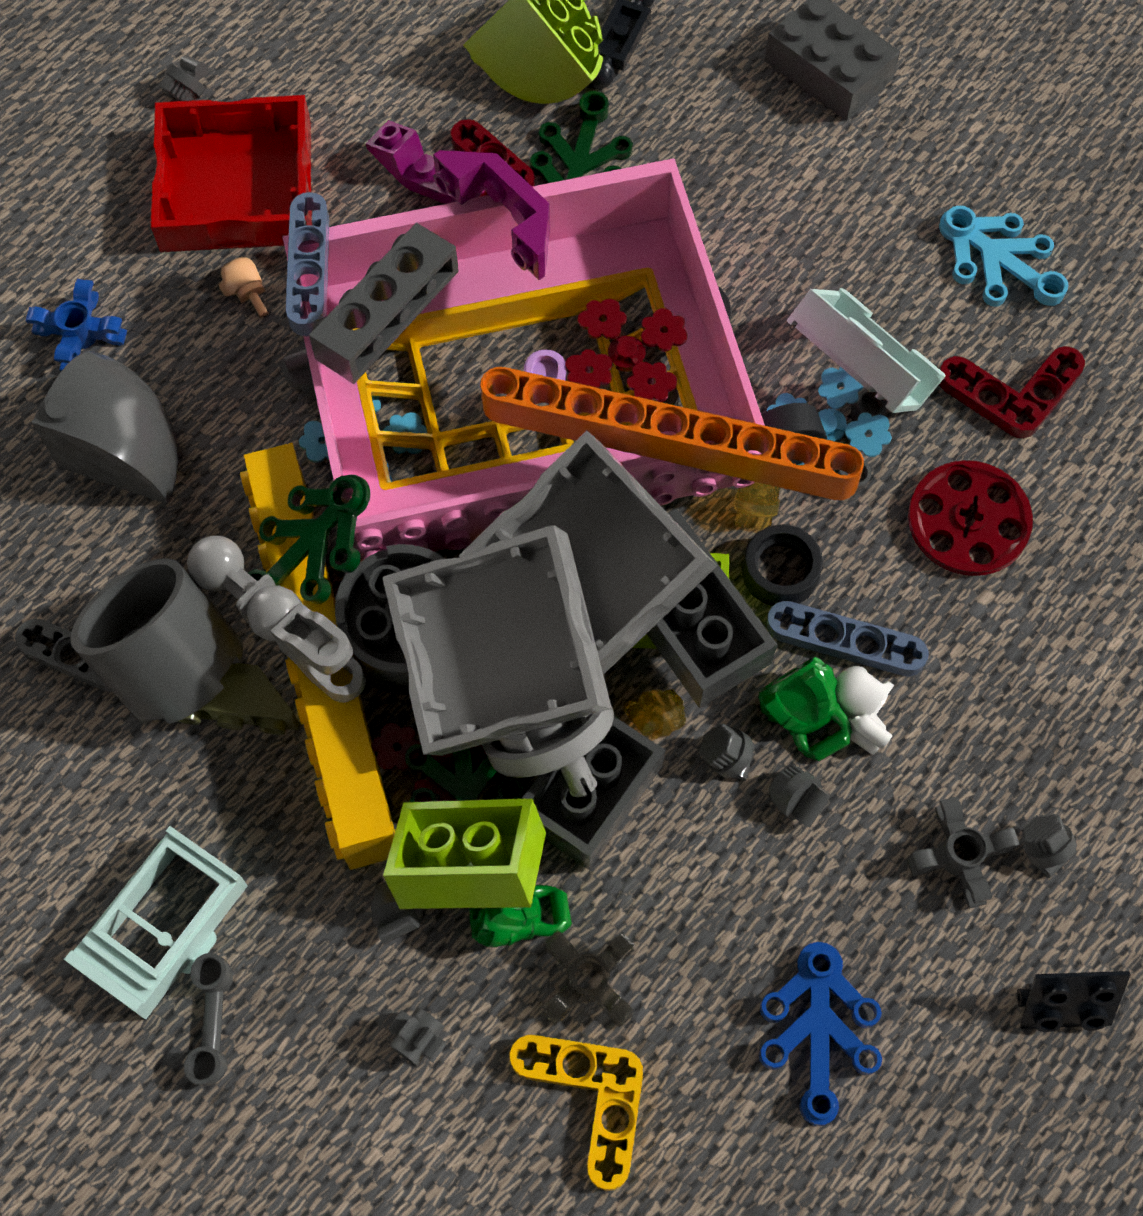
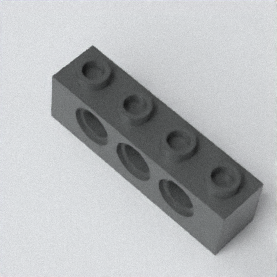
M417 222L406 234H401L393 243L392 249L380 261L374 262L368 268L365 277L353 289L347 290L342 295L339 304L329 315L316 322L309 334L315 359L355 384L459 272L456 246Z

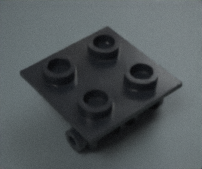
M1130 971L1035 974L1033 984L1028 983L1025 985V988L1017 989L1019 1007H1025L1020 1022L1021 1029L1036 1028L1040 1032H1053L1061 1027H1082L1088 1031H1095L1106 1026H1112L1131 975Z

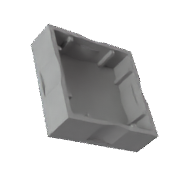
M587 430L541 474L534 487L522 500L500 514L459 555V557L468 556L479 552L492 543L552 525L568 533L603 675L717 567L714 561L607 448Z
M554 525L492 543L479 552L468 556L439 559L382 577L396 638L407 662L409 695L423 754L442 756L612 709L569 536L565 531Z

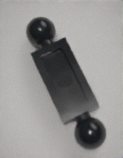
M655 0L616 1L601 29L603 41L598 45V51L603 56V61L598 75L590 83L593 88L604 89L610 86L614 80V68L621 71L625 70L651 19L650 7Z

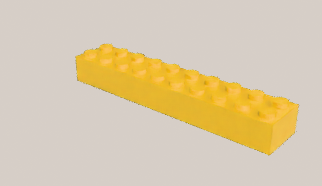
M293 442L244 454L247 471L240 472L242 485L251 506L249 508L251 522L255 533L257 532L260 545H257L260 559L266 572L299 538H287L280 545L264 541L259 534L262 521L269 516H274L281 520L314 519L313 512L304 515L292 510L288 505L290 491L299 485L306 487ZM305 495L302 497L300 505L304 502ZM277 526L274 527L272 535L276 532ZM307 555L280 585L292 590L308 609L313 612H319L337 626L335 618L336 600L326 563L324 579L328 580L331 585L329 598L322 604H315L303 599L301 596L300 587L306 576ZM318 584L314 587L313 595L318 590ZM288 657V659H285L291 684H294L298 697L295 699L299 719L301 724L304 725L308 738L305 739L308 757L311 765L314 766L317 778L322 777V779L315 780L321 807H324L327 819L332 818V821L325 822L330 846L332 849L334 848L337 860L345 859L350 870L385 861L389 856L395 829L375 751L372 747V740L361 697L359 695L345 703L333 700L319 689ZM343 667L336 673L331 674V682L336 686L350 684L353 678V674L346 671Z

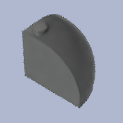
M87 351L76 356L55 379L32 420L34 428L59 468L168 504L177 479L179 458L176 434L160 399L139 375L115 359L95 351Z

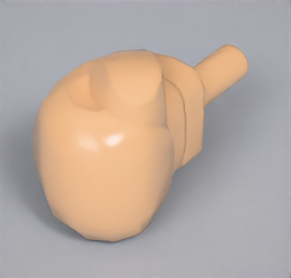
M239 257L222 266V281L218 286L224 296L237 295L241 303L250 299L260 318L268 315L269 312L259 297V294L265 292V288L262 285V280L254 262L249 258Z

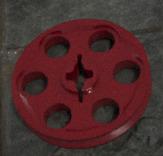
M962 460L946 463L933 469L919 482L910 501L908 521L915 543L932 562L953 573L981 576L992 574L1008 567L1021 555L1031 536L1033 514L1027 495L1009 474L987 463ZM953 475H961L968 480L970 488L965 491L954 490L950 487L948 478ZM992 487H1000L1007 492L1009 500L1005 503H996L989 498L987 490ZM927 498L933 499L940 505L941 512L936 515H927L920 509L919 502ZM973 501H975L973 513H975L974 519L976 521L970 526L966 538H964L963 533L966 524L965 517L963 516L966 515ZM1003 523H1011L1018 528L1020 537L1015 540H1008L999 533L998 526ZM934 535L947 537L951 542V549L947 552L936 551L930 545V537ZM975 547L984 548L991 555V562L985 565L977 564L971 559L969 551Z

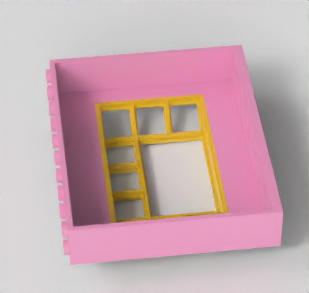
M674 158L533 186L549 202L550 236L546 275L541 280H538L528 269L522 270L513 260L511 255V229L518 224L513 219L511 212L501 202L493 201L489 195L470 199L463 205L453 202L329 227L327 316L339 304L342 295L347 290L353 289L365 277L368 268L374 262L380 261L392 249L395 240L401 234H406L416 222L456 246L459 270L450 282L387 348V350L408 352L415 384L368 380L366 372L353 384L317 361L314 357L309 336H303L333 480L340 476L354 474L365 479L370 487L369 504L364 512L357 516L353 548L359 551L360 562L374 553L385 550L386 546L415 545L427 548L433 552L444 549L461 550L466 548L500 514L522 500L534 487L541 474L574 443V440L559 437L560 446L512 456L506 435L511 432L525 430L523 428L490 421L441 432L438 427L422 362L421 347L579 315L582 311L586 310V305L591 300L601 303L603 300L611 298L619 302L645 288L653 313L660 308L670 310L673 316H682L685 319L684 329L688 333L687 342L681 346H672V349L666 352L670 365V370L667 372L673 373L677 378L676 387L682 406L765 426ZM287 235V236H282V237H283V242H284L285 251H286L287 261H288V242H289V235ZM308 240L301 243L298 250L306 253L313 252L319 247V243ZM305 274L299 277L296 283L304 287L311 286L317 282L318 277L314 274ZM303 301L304 314L301 319H307L312 311L310 303ZM643 328L626 336H633L641 341ZM601 336L596 339L600 354L608 355L610 341ZM612 365V369L609 371L612 375V380L609 383L611 391L634 396V391L632 390L625 392L619 370ZM372 396L418 400L421 405L427 433L380 431ZM588 412L578 413L581 416L591 415ZM621 422L622 425H633L631 422ZM672 431L661 432V433H663V434H665V435H675V434H676V433H674V432H672ZM488 437L494 438L499 459L453 469L448 468L444 452L446 446ZM706 441V442H704V443L709 444V445H717V444H719V443H717V442H715V441ZM383 446L429 449L432 452L437 472L391 482ZM607 448L660 506L669 504L677 498L691 495L703 497L718 489L732 486L744 488L755 483L754 481ZM747 451L752 455H761L758 451Z

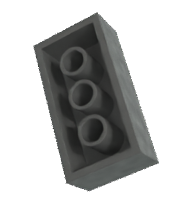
M676 508L668 514L714 561L717 567L666 614L647 635L694 702L701 708L772 664L777 643Z

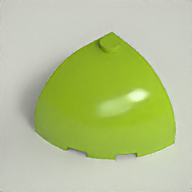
M508 0L463 44L470 53L474 63L480 66L499 87L517 98L541 104L561 102L578 94L595 79L603 61V56L598 51V45L603 41L598 17L590 16L584 2L585 0Z

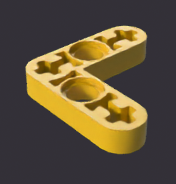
M525 1035L519 1038L512 1045L510 1051V1063L518 1076L527 1080L598 1091L587 1164L588 1176L591 1182L601 1190L614 1191L620 1188L627 1181L631 1166L643 1079V1065L639 1057L625 1049L538 1035ZM528 1045L537 1046V1054L551 1057L550 1048H560L556 1058L557 1074H546L550 1067L548 1063L536 1062L533 1070L525 1069L524 1061L517 1059L518 1053L526 1052ZM580 1052L588 1058L590 1068L585 1076L573 1078L565 1073L563 1061L568 1054ZM596 1054L606 1056L603 1066L617 1067L619 1059L627 1060L628 1068L635 1071V1078L628 1077L625 1085H619L616 1083L615 1075L602 1072V1083L592 1081L597 1070ZM612 1106L623 1108L629 1117L628 1127L621 1133L613 1134L608 1132L602 1124L604 1111ZM598 1137H602L610 1142H627L626 1151L616 1147L614 1161L616 1165L622 1166V1173L614 1174L611 1182L602 1181V1172L595 1170V1163L604 1161L607 1145L597 1146Z

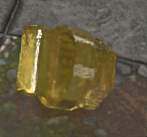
M755 482L748 487L738 488L733 501V508L737 511L735 526L755 530H763L771 526L772 517L777 516L779 512L780 500L778 497L780 487Z
M656 689L643 692L639 702L634 699L629 700L623 707L624 713L644 736H649L652 739L667 737L686 724L684 701L674 689L665 691Z

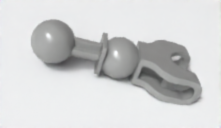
M208 536L199 540L192 547L187 559V568L189 575L199 587L213 592L229 591L238 599L236 606L252 631L267 641L277 642L280 650L319 689L333 700L345 703L361 694L366 685V677L359 663L352 657V646L342 630L324 615L308 609L292 590L280 585L276 586L273 578L268 574L256 581L244 571L242 551L232 540L223 536ZM342 667L353 674L350 684L345 686H336L331 682V674L336 673Z

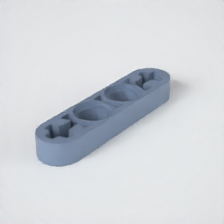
M312 192L296 196L290 206L286 314L290 328L300 336H309L316 322L323 317H327L330 219L325 199L321 195ZM309 210H314L312 213L313 226L306 224L305 216H307ZM312 240L319 243V247L313 252L306 253L298 250L299 245L305 241ZM305 274H314L318 277L317 282L311 286L304 287L296 283L299 277ZM303 301L310 303L312 311L307 319H301L304 314Z
M790 601L778 602L772 606L766 620L768 633L780 642L901 676L910 677L917 675L922 671L928 660V648L916 636ZM783 613L791 615V622L794 623L790 624L788 630L780 628V621L777 620L782 618ZM805 618L811 619L807 629V637L800 635ZM823 624L830 625L836 630L837 639L830 643L822 642L816 637L814 633L815 628ZM861 636L872 637L878 644V651L873 654H864L857 649L855 640ZM887 641L893 642L890 650L894 652L890 653L888 659L882 658L887 647ZM906 647L913 649V656L919 658L913 659L911 664L904 663V656L898 654L903 653Z

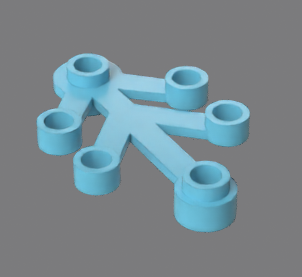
M954 206L942 215L939 229L946 239L953 242L956 264L952 276L956 282L969 284L973 282L977 274V266L971 261L969 244L981 251L986 282L983 300L986 304L994 307L1000 306L1005 302L1008 295L1007 287L1002 282L1000 266L1032 288L1035 298L1041 304L1047 306L1059 304L1068 290V281L1062 274L1055 271L1039 274L1013 255L1031 254L1037 259L1048 258L1054 248V242L1049 236L1040 234L1034 238L991 239L983 233L1000 231L1006 237L1018 236L1024 225L1023 219L1018 214L1007 213L1004 216L976 217L970 208ZM1013 222L1017 228H1009L1005 223ZM953 224H961L964 228L956 227ZM1035 244H1044L1047 250H1040ZM959 269H968L971 274L963 275L959 272ZM1044 289H1051L1055 294H1050ZM989 291H998L1001 297L995 298L989 294Z

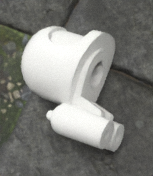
M852 666L838 675L835 689L836 698L840 708L850 717L849 721L852 727L851 740L874 755L879 748L883 749L892 737V734L886 730V726L879 719L877 713L885 703L888 693L894 685L888 680L882 684L870 675L865 668Z

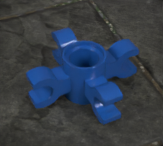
M77 279L74 285L73 300L62 303L55 312H50L41 307H29L25 321L33 324L32 334L39 336L56 334L62 336L61 342L57 345L54 353V360L61 362L60 372L72 359L80 355L81 349L90 347L96 340H103L112 345H124L127 330L120 328L122 324L121 318L115 316H105L103 318L91 316L99 297L98 292L92 291L94 283L91 280Z

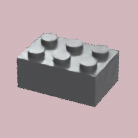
M806 0L769 32L764 61L837 115L848 121L893 80L900 51L829 0Z
M614 716L613 724L607 735L596 747L584 755L590 771L597 781V787L592 792L588 790L586 783H582L587 795L582 797L572 796L561 770L557 769L539 775L522 799L533 798L546 831L545 840L590 870L662 768L666 750Z

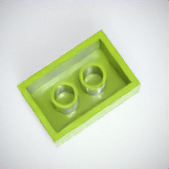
M533 798L403 802L383 877L399 909L531 907L546 831Z

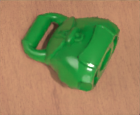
M814 657L773 680L759 692L758 699L761 712L769 718V721L779 724L790 732L796 747L805 757L821 761L850 744L852 727L847 715L837 702L835 691L837 678H835L833 669L821 659ZM831 720L840 726L841 730L809 747L807 734L822 728Z
M535 885L531 907L469 908L472 938L477 940L479 944L491 948L505 945L510 946L522 939L530 940L534 935L543 937L561 935L572 925L567 893L549 885ZM550 897L553 924L541 921L539 898Z

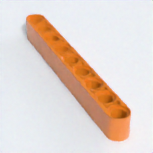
M507 367L491 368L481 378L480 388L484 414L490 420L501 424L575 441L587 430L606 448L832 500H845L853 496L858 488L864 468V458L857 448L844 443ZM499 393L507 394V395L502 396V397L494 396V395L499 394ZM538 403H548L549 405H546V406H537L536 404H538ZM588 412L591 415L581 416L578 413ZM631 422L633 425L626 426L619 423ZM672 431V432H674V433H676V434H675V435H665V434H663V433H661V432ZM706 441H715V442H717V443H719V444H717V445H709V444H706V443H704V442H706ZM747 451H758L761 455H752ZM799 460L803 462L804 465H796L791 461ZM834 470L845 471L848 475H840Z

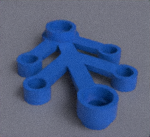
M814 942L807 945L799 954L797 959L798 973L778 992L769 993L764 997L760 1004V1012L766 1021L771 1023L780 1022L788 1014L789 1005L809 988L810 1008L777 1039L766 1041L760 1049L759 1058L766 1068L777 1070L787 1062L789 1053L810 1034V1089L801 1097L799 1107L802 1117L809 1124L824 1126L834 1120L839 1110L838 1099L829 1090V1036L852 1059L853 1068L859 1074L871 1075L882 1064V1056L879 1050L872 1045H864L830 1009L829 989L852 1011L851 1016L854 1023L861 1028L873 1027L880 1020L882 1012L880 1005L874 999L863 998L842 975L843 961L839 952L830 944ZM816 957L824 958L828 962V970L825 972L817 971L813 967V959ZM770 1000L779 1001L783 1007L782 1013L777 1016L771 1015L767 1011L766 1003ZM866 1005L872 1008L874 1019L871 1021L863 1020L858 1012L859 1007ZM775 1046L782 1052V1060L780 1062L773 1063L767 1059L766 1049L768 1047ZM861 1052H868L874 1057L875 1063L873 1068H865L860 1064L859 1055ZM814 1097H823L828 1102V1111L825 1114H819L814 1111L812 1107Z

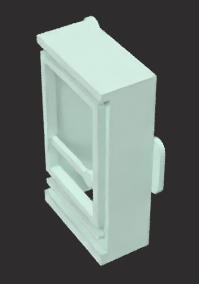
M840 288L838 291L810 289L787 319V322L790 325H796V329L869 392H878L875 397L879 400L886 399L888 403L885 407L892 413L916 411L946 375L915 349H912L911 352L874 322L870 318L873 313L845 289Z
M171 826L167 828L166 835L75 950H71L64 958L65 961L144 1019L148 1018L180 974H190L194 961L199 956L210 951L217 940L216 934L213 931L248 886L238 873ZM177 854L219 885L178 939L173 941L172 936L168 932L162 933L132 910ZM127 917L158 938V943L161 946L170 947L155 969L112 938L113 934Z

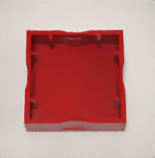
M305 95L252 97L232 102L212 100L155 102L154 148L157 166L152 182L151 229L160 252L284 246L282 236L289 235L291 202L296 196L311 192V120ZM309 210L305 220L306 224L311 226L312 210Z

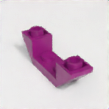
M388 120L365 143L367 150L407 189L444 204L457 202L450 194H443L437 187L433 178L435 174L434 158L424 153L416 130ZM483 190L473 198H478L485 190Z
M444 150L434 153L435 174L433 178L440 191L445 195L450 194L461 205L483 190H486L493 201L501 202L511 212L513 219L518 224L511 229V255L513 260L522 270L528 269L538 280L545 277L550 236L549 202L497 153Z

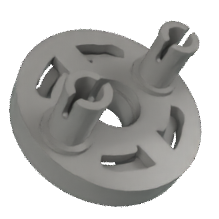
M612 708L482 744L492 767L500 774L510 777H531L560 769L569 787L570 794L574 797H582L587 795L582 783H586L590 792L597 787V781L592 775L584 755L596 747L607 735L613 724L614 711Z

